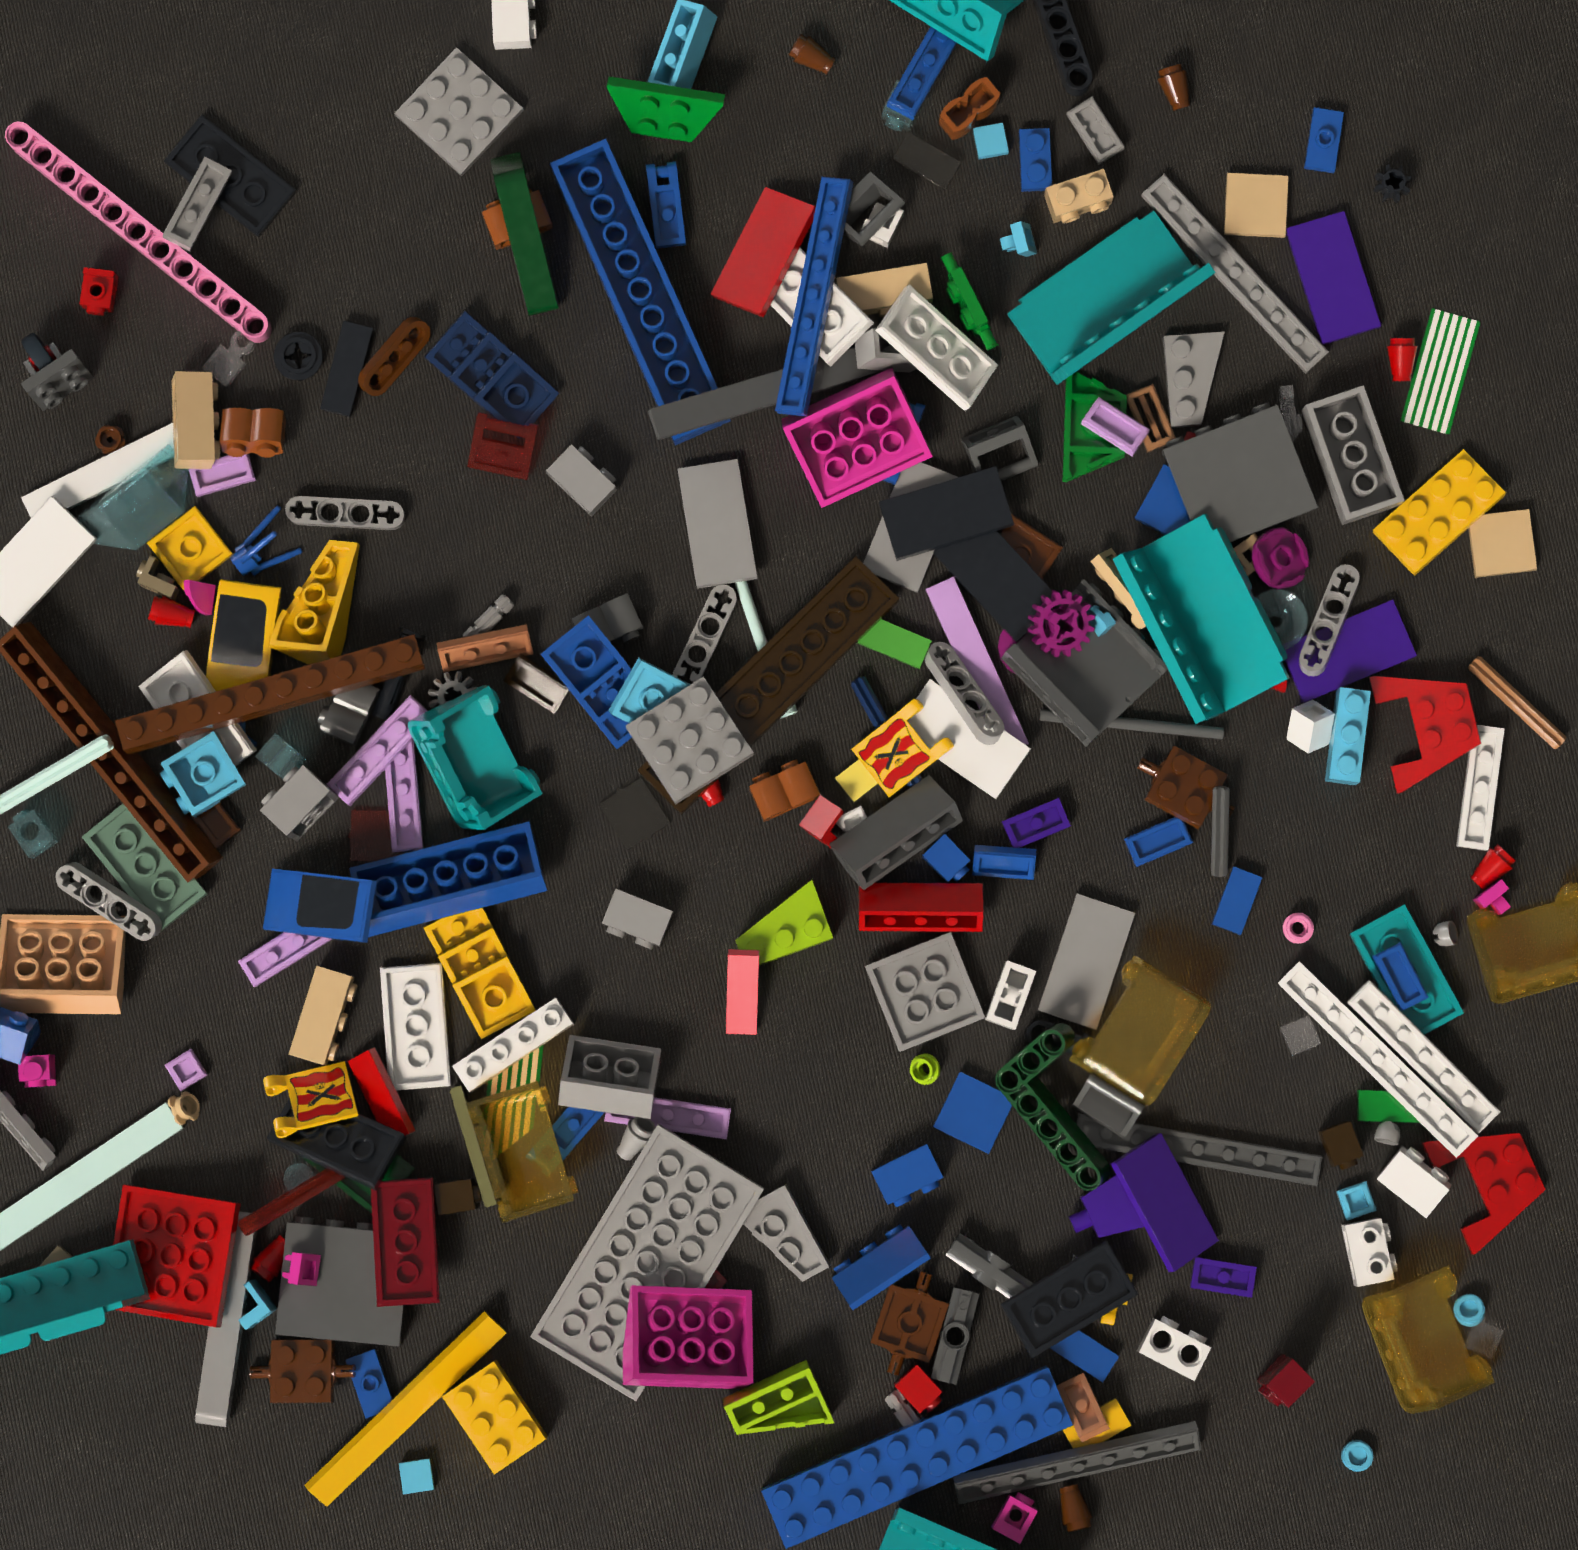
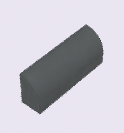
M928 775L831 842L830 846L847 873L865 890L960 824L963 819L956 802Z

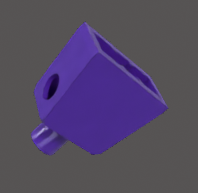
M1116 1174L1109 1177L1096 1189L1083 1194L1080 1199L1085 1209L1069 1216L1075 1233L1093 1227L1098 1238L1144 1227Z

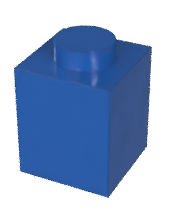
M946 834L922 855V858L947 883L952 878L957 883L970 870L966 866L970 859Z

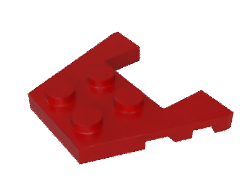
M1380 676L1369 677L1376 704L1405 697L1408 698L1422 759L1391 766L1397 794L1403 793L1413 785L1482 744L1466 683Z
M1520 1133L1477 1137L1457 1158L1439 1141L1422 1143L1432 1168L1441 1167L1461 1157L1464 1158L1489 1213V1216L1460 1228L1471 1254L1478 1253L1546 1190Z

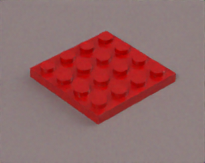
M123 1185L113 1245L134 1239L150 1299L115 1310L216 1328L221 1327L241 1203Z

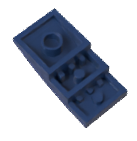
M466 311L461 313L424 356L434 367L518 439L524 435L559 394L518 355L510 351Z

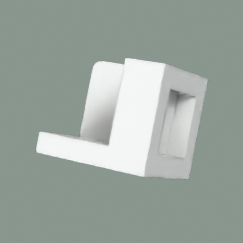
M880 203L874 205L869 218L865 220L861 230L885 207ZM899 209L869 240L888 248L904 216V210Z
M1314 700L1292 708L1287 740L1307 753L1327 746L1330 743L1335 713Z

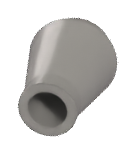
M635 1117L630 1119L621 1143L617 1148V1154L624 1160H632L646 1145L656 1128L655 1124L646 1118Z

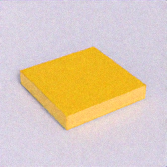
M196 506L147 542L183 590L184 580L199 582L233 555Z

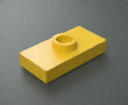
M1116 1398L1100 1406L1110 1428L1109 1430L1081 1442L1074 1426L1063 1429L1072 1448L1104 1442L1132 1426Z

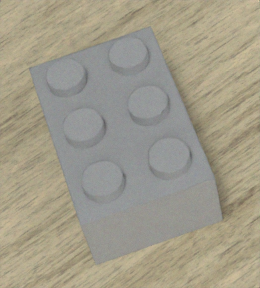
M304 765L299 769L296 766L292 768L283 778V781L286 783L278 791L275 789L270 791L261 801L264 806L260 809L287 837L296 842L340 798Z
M569 1035L560 1082L558 1105L651 1119L659 1073L661 1048Z

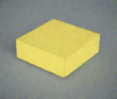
M859 759L835 777L836 781L853 802L857 801L878 784Z

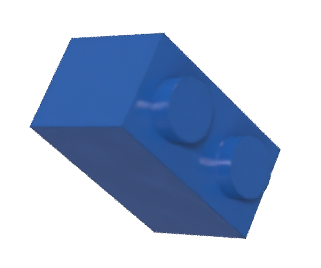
M927 1144L871 1171L887 1205L894 1203L895 1207L911 1201L910 1194L919 1189L925 1194L939 1187L938 1180L943 1178Z

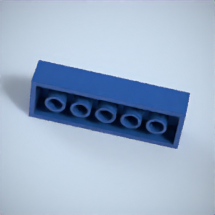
M530 822L349 868L351 878L377 881L368 937L547 891L536 840Z

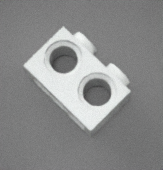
M1162 1316L1160 1321L1153 1318L1137 1352L1195 1381L1211 1347L1205 1344L1207 1338L1190 1330L1188 1335L1178 1331L1179 1324L1165 1316ZM1158 1331H1166L1169 1334V1343L1163 1348H1157L1153 1343V1337ZM1187 1345H1194L1197 1349V1357L1192 1362H1184L1181 1358V1351Z

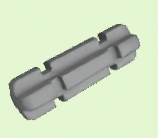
M502 594L494 602L495 605L493 607L490 606L474 622L475 626L473 628L470 626L463 633V637L490 632L503 618L502 615L504 613L507 614L514 607L513 602L506 595Z
M897 1389L887 1395L885 1401L890 1409H895V1416L901 1425L905 1427L919 1421L920 1418L911 1405L904 1402L906 1398Z

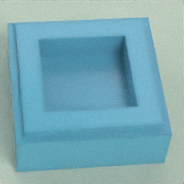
M1003 123L973 128L978 160L1007 155L1009 153Z
M1367 1181L1336 1191L1347 1221L1377 1211Z
M430 1458L399 1463L403 1495L435 1489Z

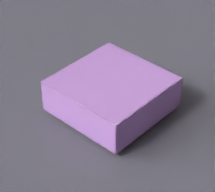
M189 1049L165 1064L166 1069L180 1091L185 1090L208 1075L193 1049Z

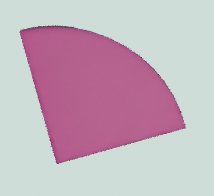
M184 580L185 594L189 597L194 609L203 615H212L216 585Z

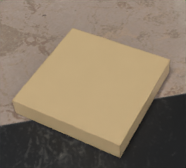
M1227 173L1224 235L1285 238L1288 176Z
M1529 509L1484 514L1468 528L1475 578L1537 570Z

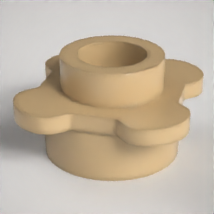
M185 1091L179 1097H169L168 1105L171 1107L177 1124L183 1125L187 1120L195 1121L198 1119L200 1104L194 1095Z

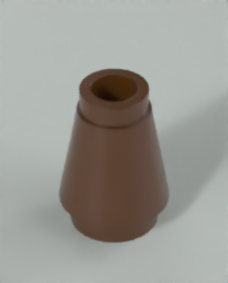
M800 34L788 54L794 58L793 62L823 72L824 74L828 73L835 61V58L810 36L805 37Z
M1181 63L1159 70L1160 78L1157 80L1173 111L1190 106L1186 70H1183Z
M1078 1484L1060 1488L1063 1526L1066 1525L1068 1533L1091 1527L1090 1519L1093 1517L1078 1488Z

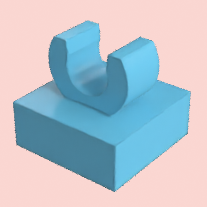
M1022 221L1010 224L1012 235L1000 238L1002 250H1007V252L1017 250V254L1025 257L1037 254L1030 224Z

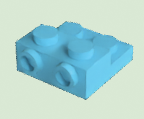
M214 731L161 762L164 771L160 772L161 777L169 789L173 786L176 788L180 797L176 798V801L183 813L186 815L190 812L194 818L246 785Z

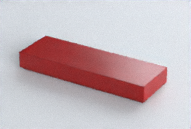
M375 1047L349 1060L348 1063L376 1121L403 1133L405 1136L416 1131Z

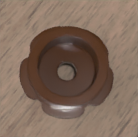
M105 425L99 429L95 437V444L97 448L102 449L104 454L108 455L124 447V432L118 426ZM112 437L113 442L109 443L108 438Z

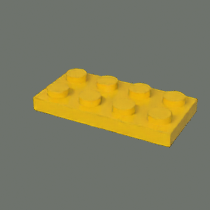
M1463 449L1373 529V534L1415 576L1499 502L1506 492Z

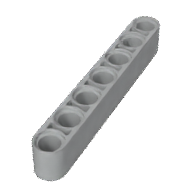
M239 1212L221 1327L217 1328L208 1327L195 1422L199 1424L227 1427L229 1423L243 1326L238 1320L245 1315L248 1290L244 1284L250 1281L251 1277L250 1267L253 1264L252 1260L259 1222V1215L255 1213Z

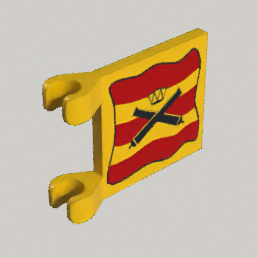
M918 699L911 700L900 711L851 749L888 797L894 795L954 747L949 738H943L929 749L910 725L908 720L923 709V704Z
M345 1061L289 1075H269L263 1079L267 1096H275L288 1089L294 1117H278L274 1119L273 1124L278 1138L287 1137L298 1130L358 1116Z

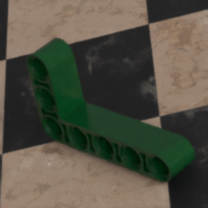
M516 152L492 158L490 161L528 314L531 316L559 309L521 154Z
M1058 1023L1040 1034L997 1072L995 1081L998 1089L1081 1189L1090 1191L1099 1187L1109 1178L1110 1166L1037 1077L1074 1044L1075 1033L1072 1028L1067 1024ZM1053 1033L1060 1037L1062 1041L1061 1046L1054 1043ZM1031 1052L1038 1055L1040 1059L1039 1065L1032 1061ZM1009 1071L1017 1075L1018 1083H1014L1010 1079ZM1029 1095L1036 1098L1038 1107L1031 1105ZM1049 1119L1057 1124V1131L1050 1128L1048 1124ZM1068 1143L1076 1147L1077 1155H1073L1069 1151ZM1088 1167L1096 1171L1097 1179L1090 1177Z

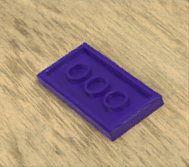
M1338 212L1286 228L1289 245L1321 344L1325 345L1380 328L1379 317L1345 212Z
M1393 600L1345 620L1327 667L1318 676L1304 674L1299 666L1300 653L1307 635L1283 645L1287 653L1285 663L1302 703H1306L1417 656ZM1328 627L1316 631L1315 635L1319 640L1326 641L1333 636V632ZM1315 647L1311 659L1305 658L1308 660V666L1313 667L1315 663H1319V648Z
M1161 1133L1154 1134L1111 1163L1168 1272H1175L1219 1241Z

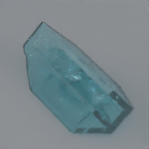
M168 444L76 518L97 538L94 544L137 550L184 513L188 469L174 468V449Z

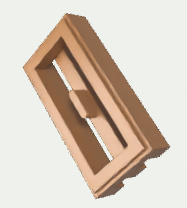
M1153 384L1126 395L1127 405L1133 419L1144 425L1134 402V398L1138 397L1156 442L1152 443L1149 435L1144 439L1143 443L1147 453L1165 446L1166 442L1176 438ZM1149 393L1167 435L1166 438L1162 439L1144 394Z

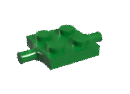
M952 252L945 254L941 257V260L949 273L946 292L953 305L959 304L961 308V315L959 317L967 332L971 330L974 337L980 335L987 351L998 346V343L990 330L991 327L988 325V319L962 267L958 266Z

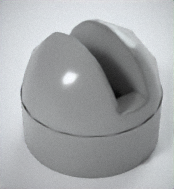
M1453 921L1442 922L1434 927L1433 934H1438V938L1434 939L1435 943L1440 946H1452L1458 943V932Z
M1391 1121L1382 1122L1376 1129L1374 1140L1387 1145H1398L1400 1140L1398 1125Z

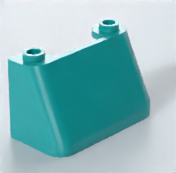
M482 685L408 722L409 732L451 816L464 829L485 830L543 794L539 787L540 780L537 774L532 769L528 770L526 767L518 766L493 715L498 712L500 700L497 693L489 685Z

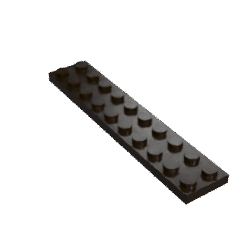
M857 557L848 563L715 694L750 747L899 602V597ZM647 761L638 769V773L681 815L719 779H715L675 805Z

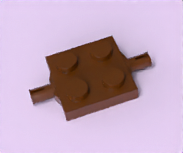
M1176 746L1172 747L1166 760L1159 766L1143 757L1137 769L1153 777L1151 788L1145 801L1197 829L1201 827L1205 817L1212 811L1213 788L1222 786L1228 774ZM1231 805L1229 806V818L1235 809Z
M920 1271L915 1289L902 1288L893 1284L889 1286L870 1341L872 1344L886 1348L893 1354L886 1372L892 1374L897 1362L894 1375L898 1376L904 1358H915L927 1363L930 1362L949 1303L934 1299L927 1293L933 1275L927 1273L925 1282L922 1285L926 1274Z
M271 1340V1359L268 1366L251 1365L250 1371H262V1373H250V1378H268L270 1383V1403L273 1404L334 1403V1386L337 1377L355 1378L356 1372H344V1370H356L355 1364L337 1365L334 1356L335 1340Z

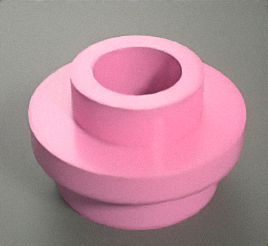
M1293 913L1283 923L1284 936L1292 943L1306 942L1311 938L1314 931L1312 920L1303 913ZM1299 922L1303 925V932L1301 934L1293 932L1292 926L1294 923Z

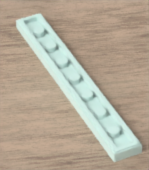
M164 1103L0 1213V1251L184 1129L182 1125L175 1122L168 1103Z

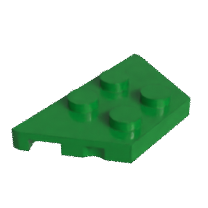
M610 76L607 82V90L631 133L692 142L723 107L725 94Z
M1078 372L1066 378L1062 482L1071 481L1125 457L1124 451L1081 425V422L1098 397L1126 414L1127 396L1115 389L1105 387L1102 382L1094 378L1091 380Z

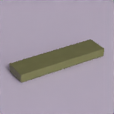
M460 1085L450 1088L451 1097L484 1206L497 1205L499 1202L464 1087Z

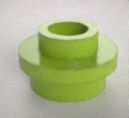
M920 1054L912 1060L910 1074L919 1084H931L940 1075L939 1062L930 1054ZM924 1063L929 1067V1074L923 1070Z

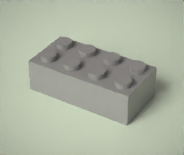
M1364 385L1304 406L1302 414L1341 524L1344 525L1400 506L1404 502V498Z

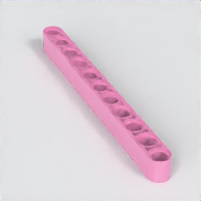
M14 122L7 127L5 131L6 142L19 156L247 339L254 343H261L269 338L272 330L271 324L261 311L180 246L164 239L163 233L29 125L24 122ZM21 132L28 133V139L25 143L20 145L14 143L17 134ZM44 151L52 153L48 162H38L40 153ZM66 170L75 171V176L70 182L61 181V176ZM89 189H98L99 193L95 200L86 201L84 199L85 193ZM112 208H122V214L118 219H108V213ZM144 226L146 232L142 238L134 239L131 237L135 227ZM160 245L169 246L168 254L163 258L155 257L156 248ZM183 264L193 265V271L189 276L181 277L178 275V270ZM206 283H215L217 285L215 293L209 296L202 294V288ZM232 301L239 302L240 309L236 314L229 315L225 312L228 303ZM261 320L264 322L261 332L256 334L249 332V326L253 321Z

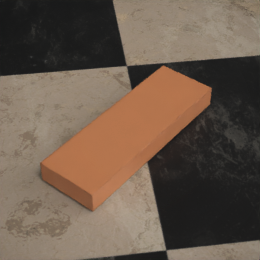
M527 624L437 643L443 673L517 658L520 654L524 656L533 654Z

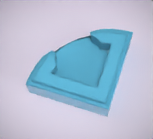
M1093 605L1086 613L1095 615V619L1089 621V623L1095 628L1094 631L1097 636L1100 637L1106 634L1116 624V621L1109 612L1103 614L1099 610V606Z

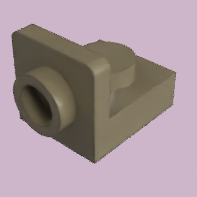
M150 555L148 560H143L138 568L136 577H139L137 583L145 589L175 601L180 591L173 585L175 580L161 573L154 577L153 575L160 561Z

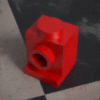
M84 267L79 304L83 309H86V313L91 315L104 316L105 312L113 313L118 284L117 274L110 270ZM96 286L101 287V294L93 296L92 289Z

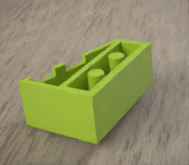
M809 881L737 938L735 941L738 949L759 950L760 966L832 940L833 936L813 881Z
M807 1360L722 1398L725 1411L737 1435L773 1431L786 1427L799 1428L812 1424L835 1423Z

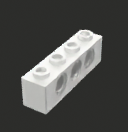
M554 998L452 1067L468 1092H473L573 1026L574 1023L558 998Z

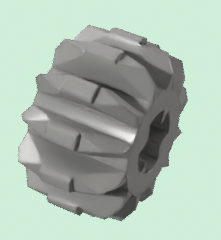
M459 671L456 672L454 681H452L450 674L445 672L444 678L446 683L442 684L437 678L433 681L440 688L439 691L433 689L428 691L430 696L438 697V699L429 702V707L436 708L448 702L446 697H450L449 692L455 690L457 694L463 695L478 687L467 689L472 684L473 679L468 677L461 683L462 673Z

